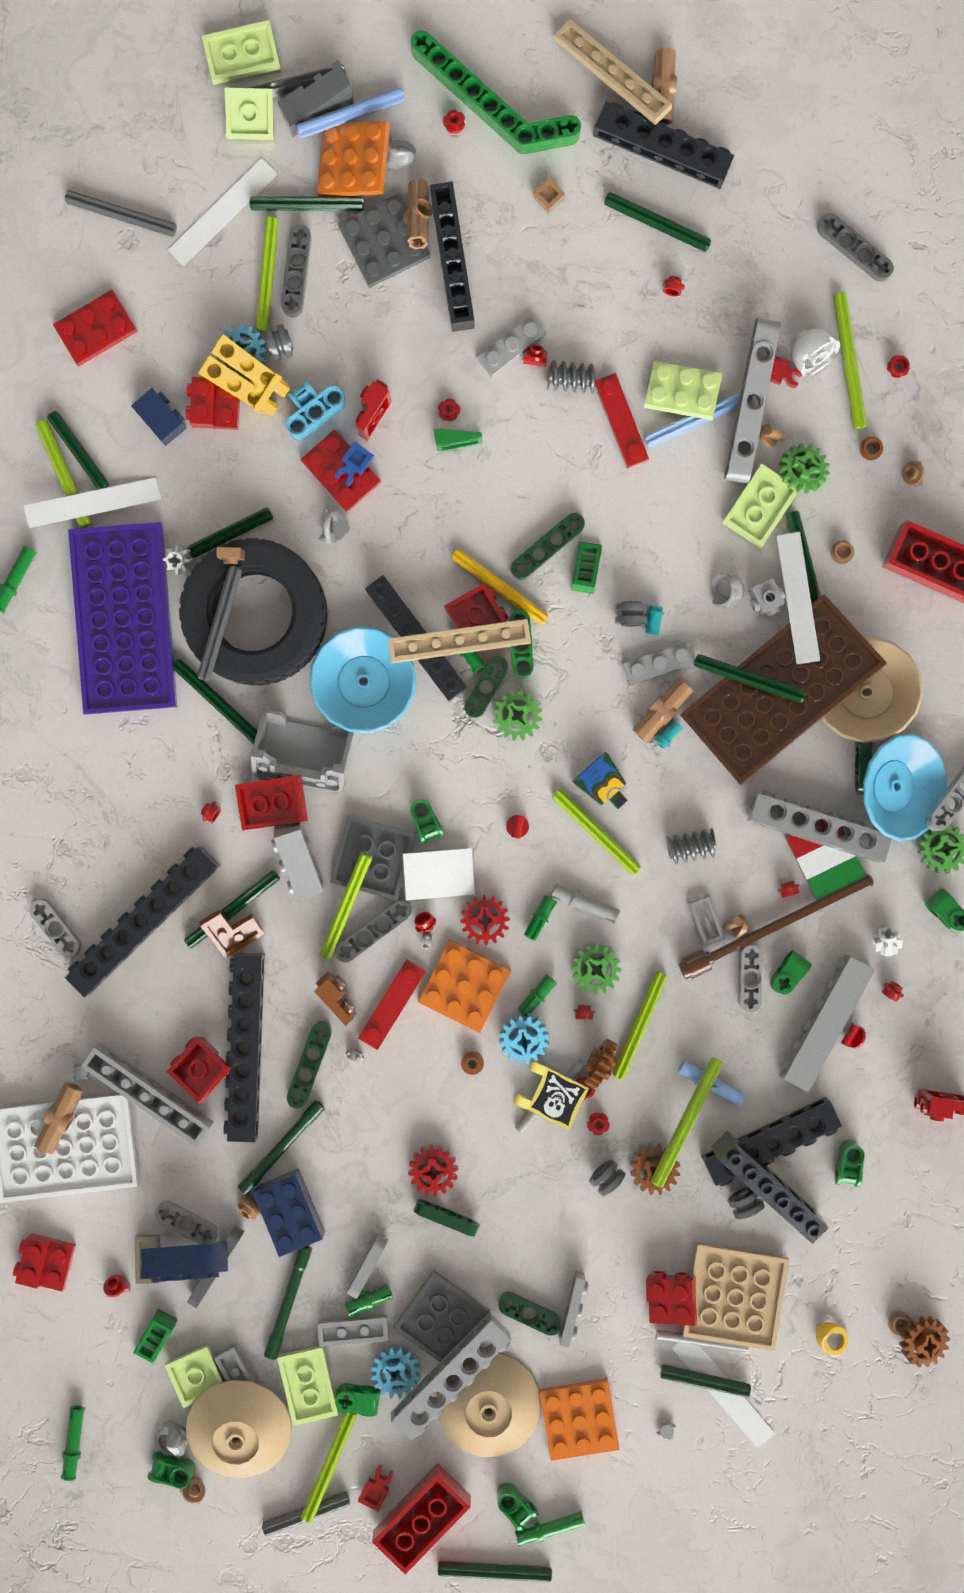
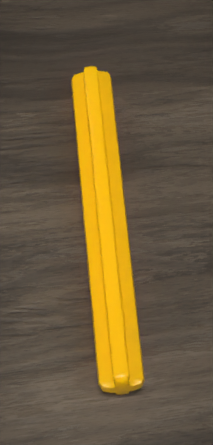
M457 549L452 554L451 558L453 561L488 587H491L515 607L527 612L530 618L538 624L543 625L548 619L546 612L462 550Z

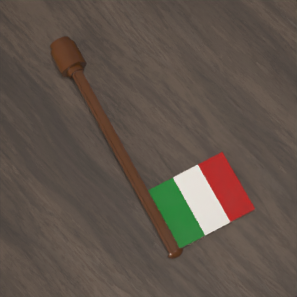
M823 821L815 824V829L818 832L822 833L825 830ZM839 827L837 835L840 839L844 840L847 835L843 827ZM791 835L785 839L816 901L710 953L708 951L704 953L700 949L682 958V961L678 963L680 971L686 980L701 976L712 970L711 965L714 964V961L869 885L872 887L874 885L873 878L869 874H865L857 856Z

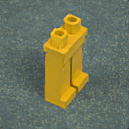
M222 333L212 348L211 353L250 380L248 381L210 354L202 364L198 374L252 406L257 412L260 413L262 411L273 416L278 405L271 401L269 397L274 391L284 398L290 387L281 379V375L273 372Z

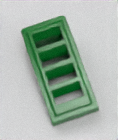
M433 429L437 452L482 444L481 432Z
M579 542L571 590L594 594L602 545ZM582 552L596 553V557L582 555ZM581 561L592 562L594 565L582 564ZM579 570L593 572V575L579 573Z
M158 1309L133 1353L153 1364L173 1331L177 1319ZM152 1328L155 1329V1330H157V1331H159V1332H161V1333H163L164 1336L161 1335L160 1333H158V1332L152 1330ZM142 1345H147L148 1347L154 1349L155 1352L143 1347Z

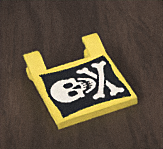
M532 1061L529 1069L543 1076L532 1100L522 1094H518L515 1096L513 1103L570 1130L589 1088L548 1068L538 1061Z

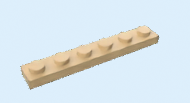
M571 19L554 34L555 42L655 125L672 109L670 101Z
M527 619L390 638L387 640L391 663L531 643Z

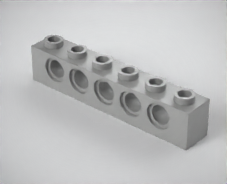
M762 791L761 794L754 795L747 822L877 863H885L892 838L884 836L875 826L873 829L864 827V822L851 819V822L842 820V815L829 812L826 815L820 813V808L807 805L806 808L797 806L798 802L792 799L784 798V801L775 799L776 795L770 792ZM772 806H777L780 809L781 814L779 818L771 816L770 809ZM794 813H799L803 818L800 826L794 824L792 820ZM817 820H821L825 824V830L822 833L815 829V822ZM839 827H843L847 831V837L844 840L840 839L837 835ZM862 834H866L870 840L866 847L860 843V836Z
M101 1043L93 1047L80 1066L195 1147L214 1123V1121Z
M489 1312L391 1411V1422L411 1441L416 1436L422 1435L427 1428V1424L432 1419L435 1420L440 1417L444 1407L449 1402L453 1403L459 1397L460 1391L466 1385L470 1386L477 1378V1374L482 1369H487L499 1352H503L508 1348L511 1341L509 1331ZM483 1341L491 1342L488 1347L480 1346ZM466 1358L475 1359L471 1364L463 1362ZM452 1374L458 1376L457 1379L453 1381L447 1379V1377ZM435 1391L441 1393V1395L438 1397L430 1396V1394ZM418 1408L425 1410L421 1414L414 1413V1410Z

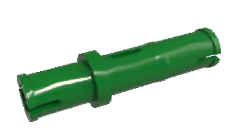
M23 546L4 583L0 584V612L5 613L13 595H17L18 592L16 590L37 552L26 546Z
M78 1405L71 1406L69 1409L65 1450L62 1452L64 1460L61 1479H64V1481L76 1479L78 1459L81 1458L79 1447L85 1407Z
M579 1511L578 1513L542 1524L539 1522L534 1523L535 1526L525 1528L523 1531H515V1535L520 1547L537 1540L540 1543L544 1541V1538L580 1527H586L582 1511Z

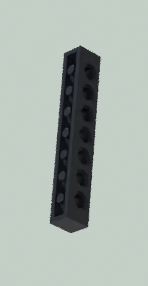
M202 846L196 849L191 847L183 855L185 860L180 865L175 863L166 872L168 876L163 881L159 879L151 886L152 892L147 897L143 895L133 904L136 908L130 914L125 912L117 920L119 924L113 930L109 928L101 935L102 941L97 946L93 944L84 952L86 957L81 962L77 960L67 969L70 973L64 978L83 997L90 995L221 866ZM188 865H193L196 868V875L193 878L189 877L186 873ZM172 881H176L180 886L177 894L170 890V883ZM156 897L163 901L161 910L156 909L153 905ZM139 913L146 917L147 921L144 926L139 925L137 922ZM122 930H126L130 934L128 942H124L121 939L120 933ZM106 946L112 948V958L105 956L104 948ZM89 962L95 964L97 968L95 974H91L88 971L87 966Z
M236 953L234 958L230 959L229 971L233 972V982H229L228 990L229 995H232V1005L228 1006V1019H231V1028L227 1030V1042L231 1043L230 1051H227L226 1062L232 1068L225 1078V1088H229V1097H225L224 1110L228 1111V1120L224 1121L223 1133L227 1135V1142L255 1143L258 1139L265 954ZM242 972L251 974V983H244L241 980ZM241 995L250 997V1006L241 1004ZM241 1018H246L250 1022L249 1029L240 1027L239 1020ZM241 1041L246 1042L249 1045V1051H240L238 1043ZM238 1065H245L248 1068V1075H241L237 1070ZM237 1089H245L248 1094L247 1098H240L237 1095ZM236 1112H244L247 1120L239 1121L236 1118Z

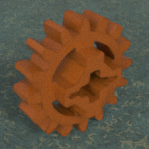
M606 1038L600 1044L599 1049L594 1047L584 1070L588 1071L585 1076V1085L596 1089L603 1079H609L618 1059L614 1057L617 1051V1043Z
M648 1143L647 1150L641 1146V1154H633L636 1162H630V1166L635 1168L630 1171L631 1176L636 1177L633 1180L634 1184L638 1185L641 1183L640 1190L643 1192L648 1188L650 1195L654 1193V1190H657L659 1195H662L663 1188L671 1191L669 1184L676 1185L677 1181L674 1176H680V1172L675 1169L680 1167V1163L676 1161L663 1187H658L651 1182L655 1170L651 1171V1167L656 1168L667 1148L665 1147L662 1150L660 1143L657 1144L656 1148H653L651 1143ZM657 1154L655 1157L648 1158L650 1155ZM640 1166H643L646 1171L643 1178L640 1175Z
M920 1316L919 1322H916L914 1319L911 1320L912 1326L906 1325L905 1329L907 1332L900 1334L904 1341L899 1342V1345L902 1347L901 1353L912 1365L915 1363L918 1367H921L922 1364L929 1367L931 1361L937 1364L939 1356L945 1357L942 1353L943 1350H949V1347L945 1344L950 1341V1338L946 1335L949 1331L938 1319L934 1320L931 1316L927 1320Z

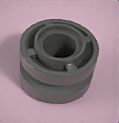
M283 324L277 325L276 331H273L271 328L265 329V340L270 355L274 357L275 362L281 360L282 354L287 358L292 357L293 346L289 333Z
M624 601L615 604V611L620 613L619 616L615 617V624L624 627H636L647 624L648 617L643 615V612L648 610L647 604L640 601Z
M613 1159L601 1164L589 1179L593 1187L599 1185L598 1192L601 1196L613 1192L622 1183L626 1175L622 1169L616 1170L617 1163Z
M749 1187L736 1191L727 1200L729 1206L735 1208L733 1214L736 1219L750 1218L758 1214L765 1207L763 1200L758 1198V1195Z

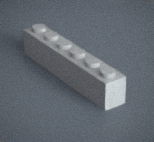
M845 954L844 958L841 957L835 966L836 973L833 978L830 977L824 986L825 993L822 998L816 1000L813 1006V1015L804 1022L801 1037L795 1039L791 1046L792 1053L790 1057L782 1062L779 1069L781 1071L780 1076L784 1080L806 1092H809L875 972V969Z

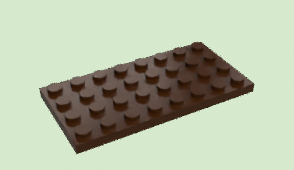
M825 594L812 604L820 661L796 664L791 625L789 623L737 666L805 690L806 697L803 703L724 677L680 714L682 719L740 786L887 665V662Z

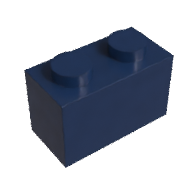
M151 388L134 402L131 407L166 446L186 429L182 424L185 419L177 409L171 411L167 406L170 401L161 391L156 393Z

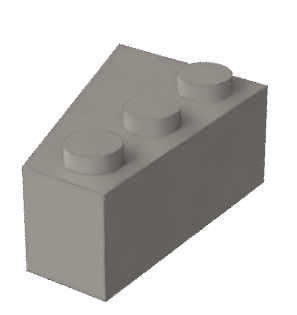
M302 822L274 826V837L271 840L274 852H279L281 857L279 861L283 874L287 873L289 881H287L289 892L290 894H295L297 901L324 892V883L315 856L313 857L308 844L310 843L309 838L305 836L302 828Z

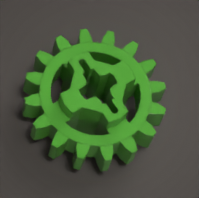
M800 443L798 447L792 445L782 455L783 458L779 462L782 468L778 472L785 475L782 482L788 481L790 483L789 489L793 486L796 487V493H799L802 489H804L805 494H808L811 490L816 492L820 486L824 485L827 481L826 478L830 475V472L827 471L830 463H824V459L827 456L819 455L820 448H817L815 451L812 450V444H809L807 448L804 447L803 443Z
M511 691L510 698L503 695L502 699L504 702H496L499 710H494L493 714L498 715V718L493 720V723L500 724L497 731L504 730V738L510 734L512 735V741H515L517 736H520L523 741L525 740V734L533 736L532 729L539 730L540 727L536 722L542 721L543 718L537 716V714L542 712V708L536 709L535 706L539 701H530L531 694L523 697V691H520L519 695L515 696L514 692ZM519 700L527 704L523 707L516 706L512 701ZM506 707L509 711L508 718L503 721L502 711ZM511 707L517 712H523L522 722L512 720L514 714ZM532 711L533 721L531 725H529V723L527 722V714ZM512 725L520 726L523 731H512L509 727Z
M950 824L945 830L932 831L928 829L929 834H921L924 841L917 843L919 846H922V850L917 851V854L924 855L920 861L921 863H929L927 865L928 870L935 868V873L941 874L942 870H944L946 874H950L951 868L958 871V863L964 864V834L959 835L960 828L955 827L952 829V824ZM949 835H951L956 842H952L949 839ZM944 845L951 846V848H947L943 852L935 851ZM931 855L936 856L940 864L934 861Z
M595 943L594 949H591L587 944V951L583 952L579 949L580 957H573L577 964L571 966V970L576 971L572 978L579 979L578 987L585 985V992L592 988L594 994L598 993V989L606 993V986L614 988L612 981H619L620 979L616 975V972L622 971L620 967H616L620 959H613L612 957L615 955V952L612 950L608 953V946L606 945L599 949L598 943ZM597 953L602 954L603 956H601L600 958H591L589 955ZM589 961L596 966L601 964L599 968L603 976L597 972L591 973L593 969ZM582 962L586 964V971L583 975H581ZM609 963H611L610 976L606 974V967ZM593 979H600L602 981V983L592 984L589 982H591Z

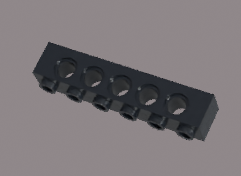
M605 101L594 129L593 136L718 189H721L735 156L724 147L717 148L710 145L703 138L696 139L681 129L674 130L669 128L662 121L655 125L642 113L626 110L616 102L610 103ZM621 122L626 124L627 127L621 129L616 124ZM644 131L648 134V137H640L638 132ZM665 140L670 145L666 147L662 146L659 143V141ZM687 149L691 152V155H683L680 150ZM709 158L712 164H705L702 159Z
M453 181L430 185V196L451 330L456 332L475 329Z
M384 575L365 588L368 595L400 637L427 633ZM445 656L418 660L448 702H451L468 689Z
M824 1097L737 1139L748 1149H756V1156L765 1165H770L775 1161V1158L781 1155H791L796 1151V1148L802 1145L810 1146L817 1141V1138L823 1135L831 1136L838 1131L837 1129L842 1127V1124L831 1101ZM812 1119H819V1124L816 1128H809V1122ZM791 1129H798L796 1137L788 1138V1132ZM770 1139H777L775 1147L767 1148V1142ZM713 1150L701 1155L715 1186L728 1185L733 1181L732 1178L737 1177L718 1160Z
M728 1130L711 1146L720 1162L809 1242L813 1244L829 1229L822 1216Z

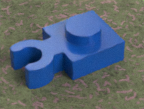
M354 442L341 460L346 466L338 469L335 477L339 479L342 474H347L349 477L345 484L350 486L354 480V473L356 472L361 476L373 460L374 455L357 442Z

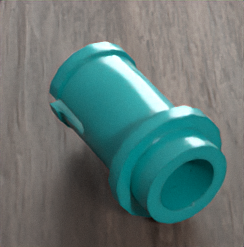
M649 606V610L646 611L648 613L646 634L660 635L661 618L665 613L662 612L663 607Z
M674 719L670 720L660 734L656 733L654 741L663 749L670 747V742L683 729L679 723L676 725L677 721Z

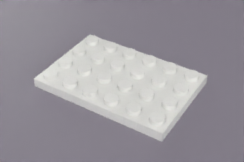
M114 1094L80 1098L74 1110V1119L68 1130L63 1133L52 1155L38 1151L34 1145L45 1124L43 1123L49 1108L55 1102L0 1108V1203L139 1186L130 1101L122 1095Z

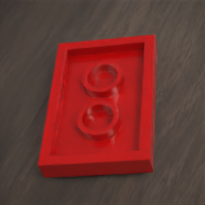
M113 289L53 324L78 367L138 332Z
M334 429L300 460L348 513L381 483V480L369 467L365 469L361 476L355 472L353 483L350 486L345 484L349 477L347 474H342L339 479L335 477L337 470L346 466L341 460L350 449V445Z
M301 775L235 785L242 831L308 821Z

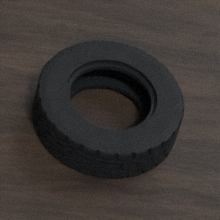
M237 539L229 541L228 544L224 543L218 546L242 548L245 551V561L238 560V564H224L223 560L217 558V547L212 552L209 551L201 558L199 563H196L190 571V576H187L179 602L181 604L179 608L180 626L183 636L186 638V643L194 653V656L200 662L202 661L228 569L230 566H234L242 570L240 578L262 575L280 582L289 594L292 604V617L283 637L274 645L262 650L246 651L232 646L223 636L213 672L230 681L252 686L270 685L286 680V678L298 673L317 653L326 632L328 608L323 588L317 576L298 554L280 543L278 544L266 539Z

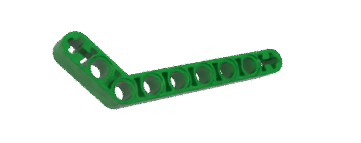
M420 30L412 35L411 51L414 59L520 154L571 146L578 142L581 122L576 116L567 115L527 123L429 33ZM437 59H441L444 61L442 64L434 63V61ZM459 75L461 76V78L458 80H453L451 76ZM476 90L478 94L473 96L469 95L468 92ZM491 105L494 106L496 109L493 111H487L485 107ZM504 121H510L513 123V125L506 127L502 123ZM550 132L553 136L546 138L542 134ZM526 136L530 141L522 142L519 138Z

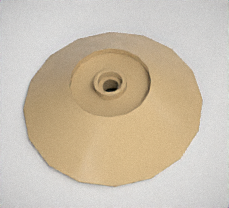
M874 637L865 639L887 662V665L822 718L824 723L841 737L862 743L884 741L903 731L917 715L923 696L921 673L912 657L895 643ZM869 689L872 694L867 697L863 695V691Z
M498 1353L493 1358L492 1364L487 1369H482L477 1374L475 1381L470 1386L466 1385L453 1403L449 1402L444 1407V1411L438 1417V1420L446 1437L460 1450L478 1457L503 1456L520 1448L534 1433L541 1414L540 1391L532 1373L517 1359ZM466 1358L463 1362L471 1364L475 1359ZM452 1374L449 1375L447 1379L453 1381L457 1379L458 1376ZM491 1408L493 1412L488 1414L485 1412V1409Z
M229 1380L211 1386L195 1399L187 1415L186 1438L193 1455L207 1469L225 1477L248 1478L266 1472L282 1459L291 1441L292 1422L285 1404L271 1389L253 1381Z

